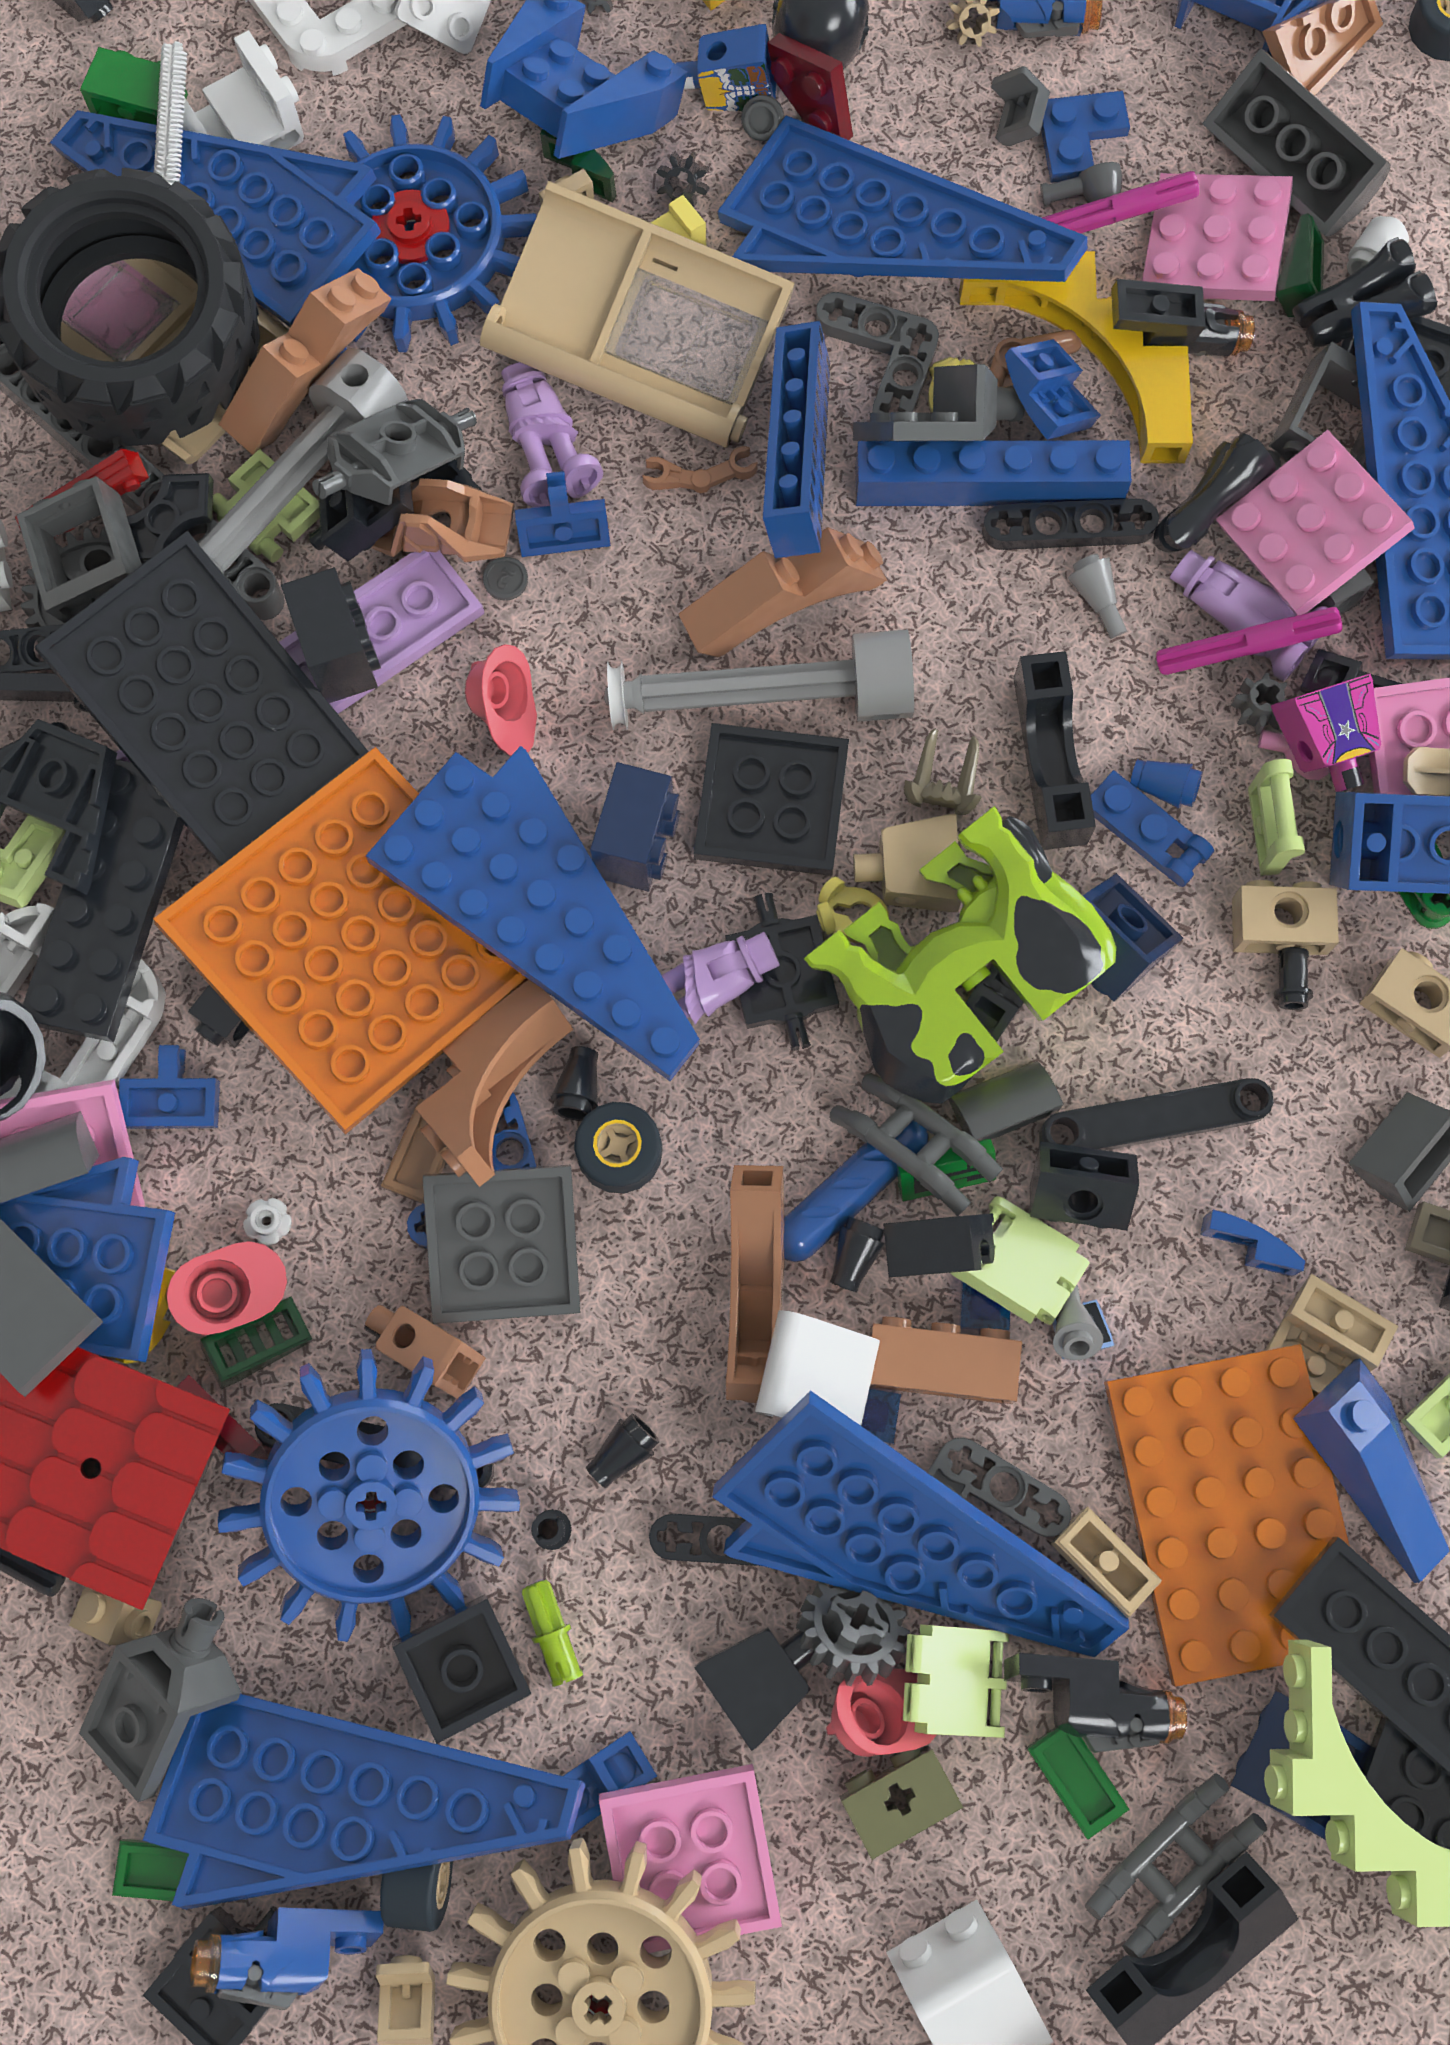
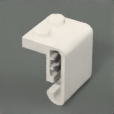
M248 30L234 38L243 67L202 89L210 105L194 112L187 100H183L185 104L183 105L184 110H182L184 111L182 115L184 116L182 130L288 150L300 144L304 138L294 103L299 101V97L288 76L280 78L276 72L278 65L266 44L259 46Z
M779 1310L755 1413L782 1418L811 1390L861 1425L880 1340L806 1315Z
M977 1899L963 1908L953 1911L949 1916L920 1933L907 1938L903 1943L886 1952L933 2045H1050L1054 2043L1014 1964Z

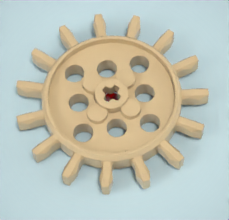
M584 1838L573 1839L568 1855V1867L573 1884L564 1886L551 1893L545 1890L536 1871L525 1859H522L515 1864L510 1875L515 1888L524 1898L529 1908L517 1920L515 1925L504 1919L493 1909L479 1902L467 1921L478 1933L498 1944L501 1950L494 1967L470 1962H453L447 1975L446 1984L463 1990L488 1993V2017L469 2020L455 2026L449 2039L450 2045H480L494 2041L495 2045H533V2042L542 2038L550 2039L557 2045H589L593 2042H602L606 2045H745L735 2038L719 2034L710 2029L713 2008H740L755 2005L756 1981H713L708 1957L729 1949L740 1940L741 1927L737 1919L718 1924L702 1935H696L694 1929L681 1915L696 1899L701 1885L702 1875L695 1869L679 1881L674 1892L667 1900L641 1888L639 1882L647 1865V1844L636 1841L625 1861L624 1879L620 1882L593 1880L590 1869V1853ZM545 1929L556 1930L563 1936L565 1946L558 1950L547 1949L540 1943L538 1933ZM597 1933H608L617 1941L618 1949L612 1953H601L593 1947L590 1938ZM651 1936L663 1937L670 1944L671 1951L662 1957L652 1956L645 1950L643 1941ZM541 1984H552L560 1990L563 1999L555 2004L545 2003L537 1996L535 1988ZM648 1991H658L665 1995L669 2005L663 2010L653 2011L644 2006L641 1996ZM594 1996L596 1999L600 2001L596 2003L592 2000V1997ZM607 1996L608 1998H610L611 2001L609 2003L607 2000L602 1998Z

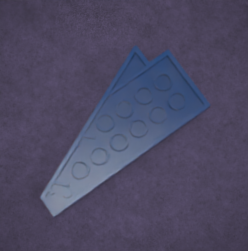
M77 110L50 143L59 154L83 172L105 169L116 176H121L122 168L154 172L157 125ZM182 130L180 183L204 198L214 214L220 215L236 241L255 301L291 327L310 292L345 275L381 233L379 226L374 220L354 207V204L377 179L373 170L364 164Z
M787 115L717 211L720 223L747 234L732 257L768 272L841 274L854 277L871 275L1065 282L1088 249L1087 236Z
M1359 302L1351 310L1367 472L1410 517L1415 527L1414 530L1376 558L1385 658L1450 660V400L1402 305Z
M522 746L518 747L494 777H491L462 755L455 752L366 855L369 864L668 1081L673 1079L699 1046L700 1039L528 752Z
M121 1157L92 1166L87 1174L0 1203V1219L103 1321L78 1347L99 1356L146 1362L175 1212L130 1205L139 1161L128 1157Z
M811 1390L714 1484L712 1497L746 1520L725 1540L724 1554L731 1558L862 1593L864 1590L880 1599L1094 1658L1129 1630V1619L1114 1604Z
M240 1694L237 1701L190 1716L171 1758L142 1841L189 1854L172 1902V1906L188 1910L570 1840L586 1784L582 1781Z

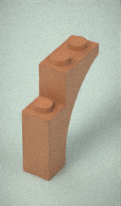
M359 268L310 292L289 331L261 347L219 425L252 455L259 449L262 450L275 442L292 414L309 392V387L349 343L385 311L391 298L379 287V284L373 277L363 273Z
M827 527L822 531L820 553L775 558L773 554L762 551L678 615L697 652L718 658L762 629L799 610L837 596L870 591L887 581L880 568V565L883 564V559L871 542L861 541L854 538L850 533L844 534Z
M529 979L486 1012L442 1050L452 1063L446 1069L452 1079L415 1108L427 1123L420 1131L434 1149L440 1152L446 1147L447 1149L440 1155L458 1178L467 1172L479 1187L495 1175L492 1158L494 1134L509 1097L529 1069L551 1047L573 1030L555 1001L542 988Z
M734 1165L730 1187L731 1286L726 1400H743L748 1403H757L778 1311L782 1310V1288L785 1269L783 1166Z

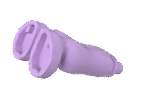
M1190 550L1170 576L1171 580L1185 588L1183 592L1185 597L1191 599L1230 632L1296 616L1271 586L1261 583L1220 560L1215 564L1216 558L1213 556L1205 559L1193 550ZM1320 606L1315 608L1311 612L1327 609L1328 607ZM1319 638L1254 655L1269 658L1272 663L1274 676L1284 682Z

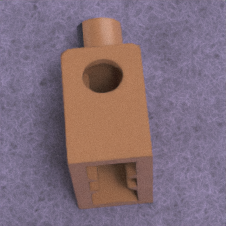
M382 1305L376 1306L369 1314L364 1325V1329L378 1338L375 1349L410 1371H413L422 1356L432 1359L434 1366L432 1384L457 1399L465 1393L486 1357L458 1338L403 1305L395 1313Z

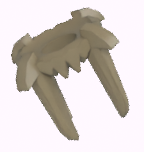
M934 728L925 740L914 780H905L904 794L908 802L917 807H921L922 802L952 809L955 808L956 815L969 814L976 808L982 796L973 794L979 757V741L975 736L971 737L957 788L955 786L951 787L950 781L943 786L940 779L935 784L930 782L938 729Z

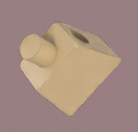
M956 814L942 815L882 829L879 840L880 853L853 854L854 882L882 881V896L885 905L958 912L961 901L957 897L958 890L945 884L926 881L919 873V869L954 841L958 844Z

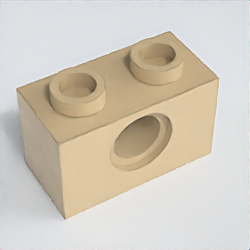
M1254 880L1241 885L1232 898L1233 952L1278 954V951L1283 948L1301 947L1307 949L1309 955H1328L1339 943L1337 888H1321L1320 883L1313 881L1298 882L1293 884L1292 887L1274 886V882L1269 880ZM1281 908L1287 910L1292 915L1294 924L1288 925L1280 922L1275 915L1274 909Z
M1401 948L1388 960L1359 1004L1440 1058L1450 1051V979L1434 970L1432 963L1423 955L1413 951L1408 952ZM1414 991L1423 992L1429 997L1431 1009L1423 1008L1416 1002Z

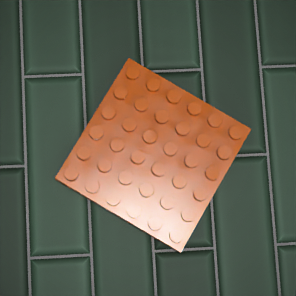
M376 747L153 918L157 928L345 1135L444 1053L443 1050L480 1017L528 980L527 977L368 863L366 858L368 852L419 795L413 786Z

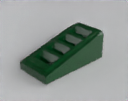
M1309 213L1301 215L1276 288V296L1287 317L1293 318L1295 316L1292 310L1296 305L1323 290L1324 240L1313 217Z
M291 1296L280 1301L273 1311L260 1319L201 1338L200 1345L222 1390L307 1345L313 1339ZM283 1315L293 1335L292 1338L285 1341L274 1318ZM263 1324L275 1345L268 1349L265 1348L256 1328ZM245 1334L256 1355L247 1358L238 1340L239 1337ZM226 1344L229 1345L237 1361V1364L228 1367L220 1350Z

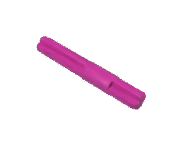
M1189 171L1042 218L1081 234L1196 198L1199 195V182L1195 172Z
M1331 607L1161 649L1156 652L1157 666L1160 673L1169 675L1337 634L1342 631L1341 615L1336 607Z

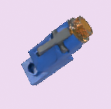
M987 0L997 1V7L1000 12L996 16V29L1019 31L1024 38L1081 36V34H1088L1089 30H1099L1103 0Z
M278 1907L268 1921L267 1936H263L264 1930L234 1935L210 1934L208 1940H196L191 1958L190 1985L191 1987H203L204 1993L217 1994V1997L287 2010L297 1995H307L319 1989L327 1980L330 1946H335V1952L338 1954L353 1955L366 1952L367 1947H371L383 1934L384 1926L381 1911Z

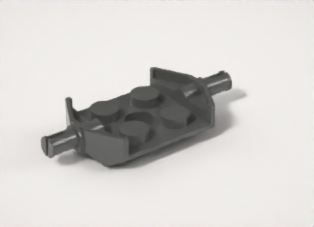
M423 399L402 401L329 435L327 455L333 472L313 480V490L317 496L320 495L321 499L342 489L376 502L390 505L392 504L393 489L454 459L457 461V468L459 470L463 469L465 445L462 431L476 425V415L472 410L470 411V408H464L462 411L449 416L444 411L440 413Z

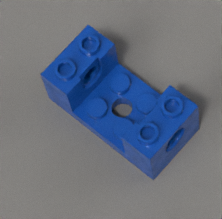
M1336 792L1329 885L1347 890L1450 894V857L1443 859L1435 850L1437 837L1445 831H1450V796Z

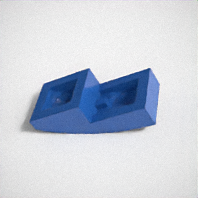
M1212 1210L1203 1217L1200 1235L1248 1246L1244 1265L1288 1276H1294L1304 1271L1305 1260L1286 1243L1265 1229L1234 1215L1217 1210Z
M631 1731L563 1775V1777L579 1780L586 1784L572 1835L601 1815L600 1793L645 1785L657 1777Z

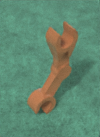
M747 446L737 447L731 452L728 461L706 470H685L663 458L650 457L646 459V468L659 469L663 474L658 478L643 475V484L652 490L681 487L693 489L698 493H705L711 487L734 477L743 480L750 479L758 470V462L752 463L748 467H740L736 464L739 459L750 456V447Z

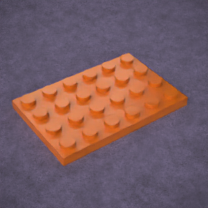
M1301 1344L1104 1382L1143 1560L1162 1580L1152 1591L1151 1596L1171 1684L1177 1687L1282 1666L1286 1655H1288V1640L1296 1639L1269 1614L1332 1537H1339L1350 1547L1332 1471L1293 1419L1314 1399Z

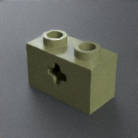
M929 1745L921 1750L894 1753L889 1757L893 1766L877 1775H874L872 1769L869 1768L844 1783L848 1791L839 1796L871 1860L964 1808L933 1749ZM896 1783L902 1790L908 1788L912 1790L905 1797L908 1806L902 1810H899L895 1804L888 1806L884 1804L891 1797L888 1788Z

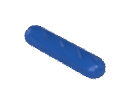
M913 1120L895 1139L917 1154L928 1143V1130ZM868 1142L864 1143L784 1217V1259L791 1262H800L813 1256L840 1231V1226L844 1227L849 1216L854 1218L897 1178V1164Z

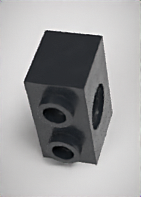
M1040 1141L1030 1182V1217L1041 1218L1051 1222L1062 1221L1090 1225L1101 1229L1112 1228L1128 1231L1139 1189L1137 1155Z

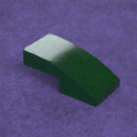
M542 129L540 138L544 158L571 168L572 174L584 169L593 181L594 195L613 203L616 198L614 172L601 155L593 149L558 159L554 156L557 138Z

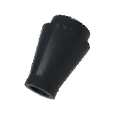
M583 1046L571 1048L568 1061L551 1096V1101L554 1103L553 1112L556 1115L569 1120L582 1121L587 1114L598 1106L597 1060L599 1054L597 1051Z
M849 1216L846 1226H840L834 1270L830 1283L857 1293L862 1280L885 1246V1243L882 1242L884 1229Z
M632 1413L625 1421L623 1419L618 1420L594 1459L586 1466V1469L602 1487L607 1488L613 1481L654 1455L652 1449L660 1441L649 1426Z

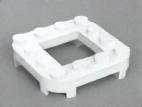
M244 0L251 3L288 52L290 62L297 69L302 71L305 68L318 72L332 71L333 76L348 70L346 60L407 25L395 16V7L398 0H352L322 19L318 18L305 0Z
M37 903L36 906L19 908L7 915L3 912L0 913V992L14 997L37 963L55 908ZM142 959L138 966L115 1041L109 1042L87 1037L60 1078L43 1070L40 1084L34 1093L115 1079L116 1087L119 1085L120 1079H123L157 1027L164 1011L165 989L162 987L154 971ZM21 1078L17 1079L11 1090L0 1096V1100L17 1096L21 1087Z

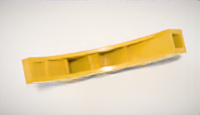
M1086 251L1065 282L961 279L959 288L960 305H1003L1046 320L1061 330L1074 331L1082 344L1111 374L1123 393L1132 413L1138 435L1140 463L1185 464L1193 444L1188 346H1143L1142 331L1113 329L1111 296L1097 298L1095 251Z

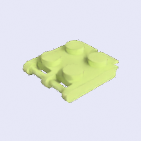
M996 1196L989 1204V1214L993 1213L994 1223L998 1217L1002 1219V1222L993 1234L995 1250L993 1263L982 1264L981 1260V1270L953 1272L951 1274L1031 1324L1036 1317L1042 1322L1052 1325L1090 1262L1076 1252L1080 1246L1078 1243L1039 1219L1030 1217L1029 1213L1003 1197Z
M920 1624V1635L907 1634L905 1672L918 1673L917 1683H905L903 1721L915 1722L914 1732L1004 1738L1005 1727L1000 1726L1001 1689L1007 1690V1681H1004L1002 1678L1003 1643L1009 1642V1634L996 1630ZM991 1641H993L992 1678L989 1677ZM988 1689H991L990 1725H987Z

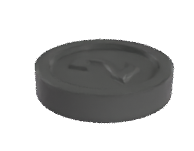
M501 557L487 565L483 573V583L486 591L495 599L503 601L513 600L525 591L528 585V574L525 566L519 560L512 557Z

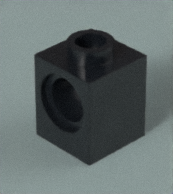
M210 985L207 986L188 1011L199 1023L194 1030L216 1047L222 1041H225L233 1048H236L250 1030Z

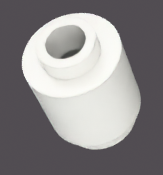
M1378 216L1373 218L1349 252V261L1347 263L1349 274L1352 275L1365 266L1389 240L1399 237V239H1404L1408 243L1409 235L1403 223L1394 217Z

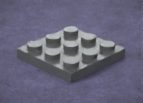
M571 1165L494 1170L495 1175L480 1187L467 1172L459 1178L455 1173L423 1175L433 1324L581 1313Z

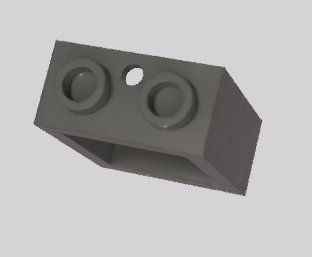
M1334 342L1327 345L1310 361L1269 444V447L1279 452L1286 461H1289L1316 439L1299 428L1298 425L1318 384L1361 410L1356 357ZM1362 427L1350 454L1367 471Z
M97 476L78 481L72 488L52 498L39 500L33 507L17 514L44 609L63 623L68 622L142 566L121 496ZM101 515L115 559L67 581L54 537Z

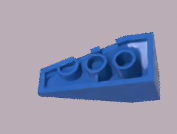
M1361 1358L1355 1359L1293 1419L1413 1583H1420L1450 1550L1392 1402Z

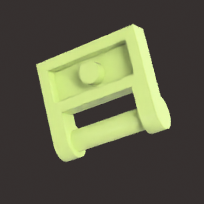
M1276 759L1266 762L1248 787L1260 876L1280 874L1293 857L1305 853L1303 837L1297 834L1289 780L1294 775L1290 759Z

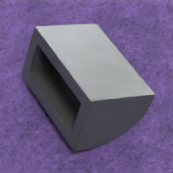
M1038 1061L1031 1062L961 1090L948 1099L962 1132H967L977 1141L984 1139L992 1140L1058 1113L1064 1105L1051 1077Z
M1407 1092L1350 1160V1166L1361 1179L1388 1201L1410 1212L1450 1163V1110Z
M81 1111L0 1138V1203L87 1174L100 1155Z

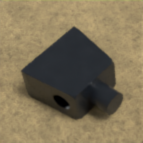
M767 1627L700 1661L694 1667L751 1751L756 1749L811 1690L799 1672L801 1668L810 1662L814 1653L813 1649L800 1648L799 1642L804 1634L802 1631H798L780 1645Z

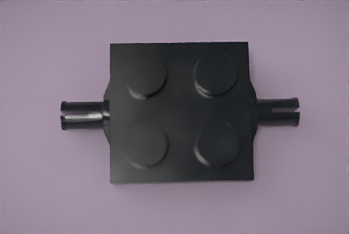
M765 893L768 911L765 909L762 894H759L753 899L760 923L747 931L725 935V941L734 940L738 945L737 938L740 936L748 940L765 932L780 963V966L762 974V982H754L747 991L739 995L746 1028L751 1029L772 1023L785 1024L791 1050L797 1051L800 1047L796 1032L799 1034L802 1049L810 1047L811 1043L809 1042L804 1020L816 1013L838 1009L840 1004L832 974L828 971L814 970L804 960L809 953L824 942L818 917L813 915L795 920L778 919L773 893Z

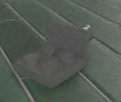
M985 364L934 367L933 412L870 413V422H853V441H983L995 429L997 421H1020L1025 414V408L1014 386H998V379Z
M203 1598L188 1600L183 1607L181 1618L176 1628L116 1645L79 1731L81 1737L138 1803L155 1796L190 1716L237 1701L241 1694L225 1654L213 1643V1639L217 1630L220 1629L225 1616L222 1610L216 1611L218 1605L210 1600Z

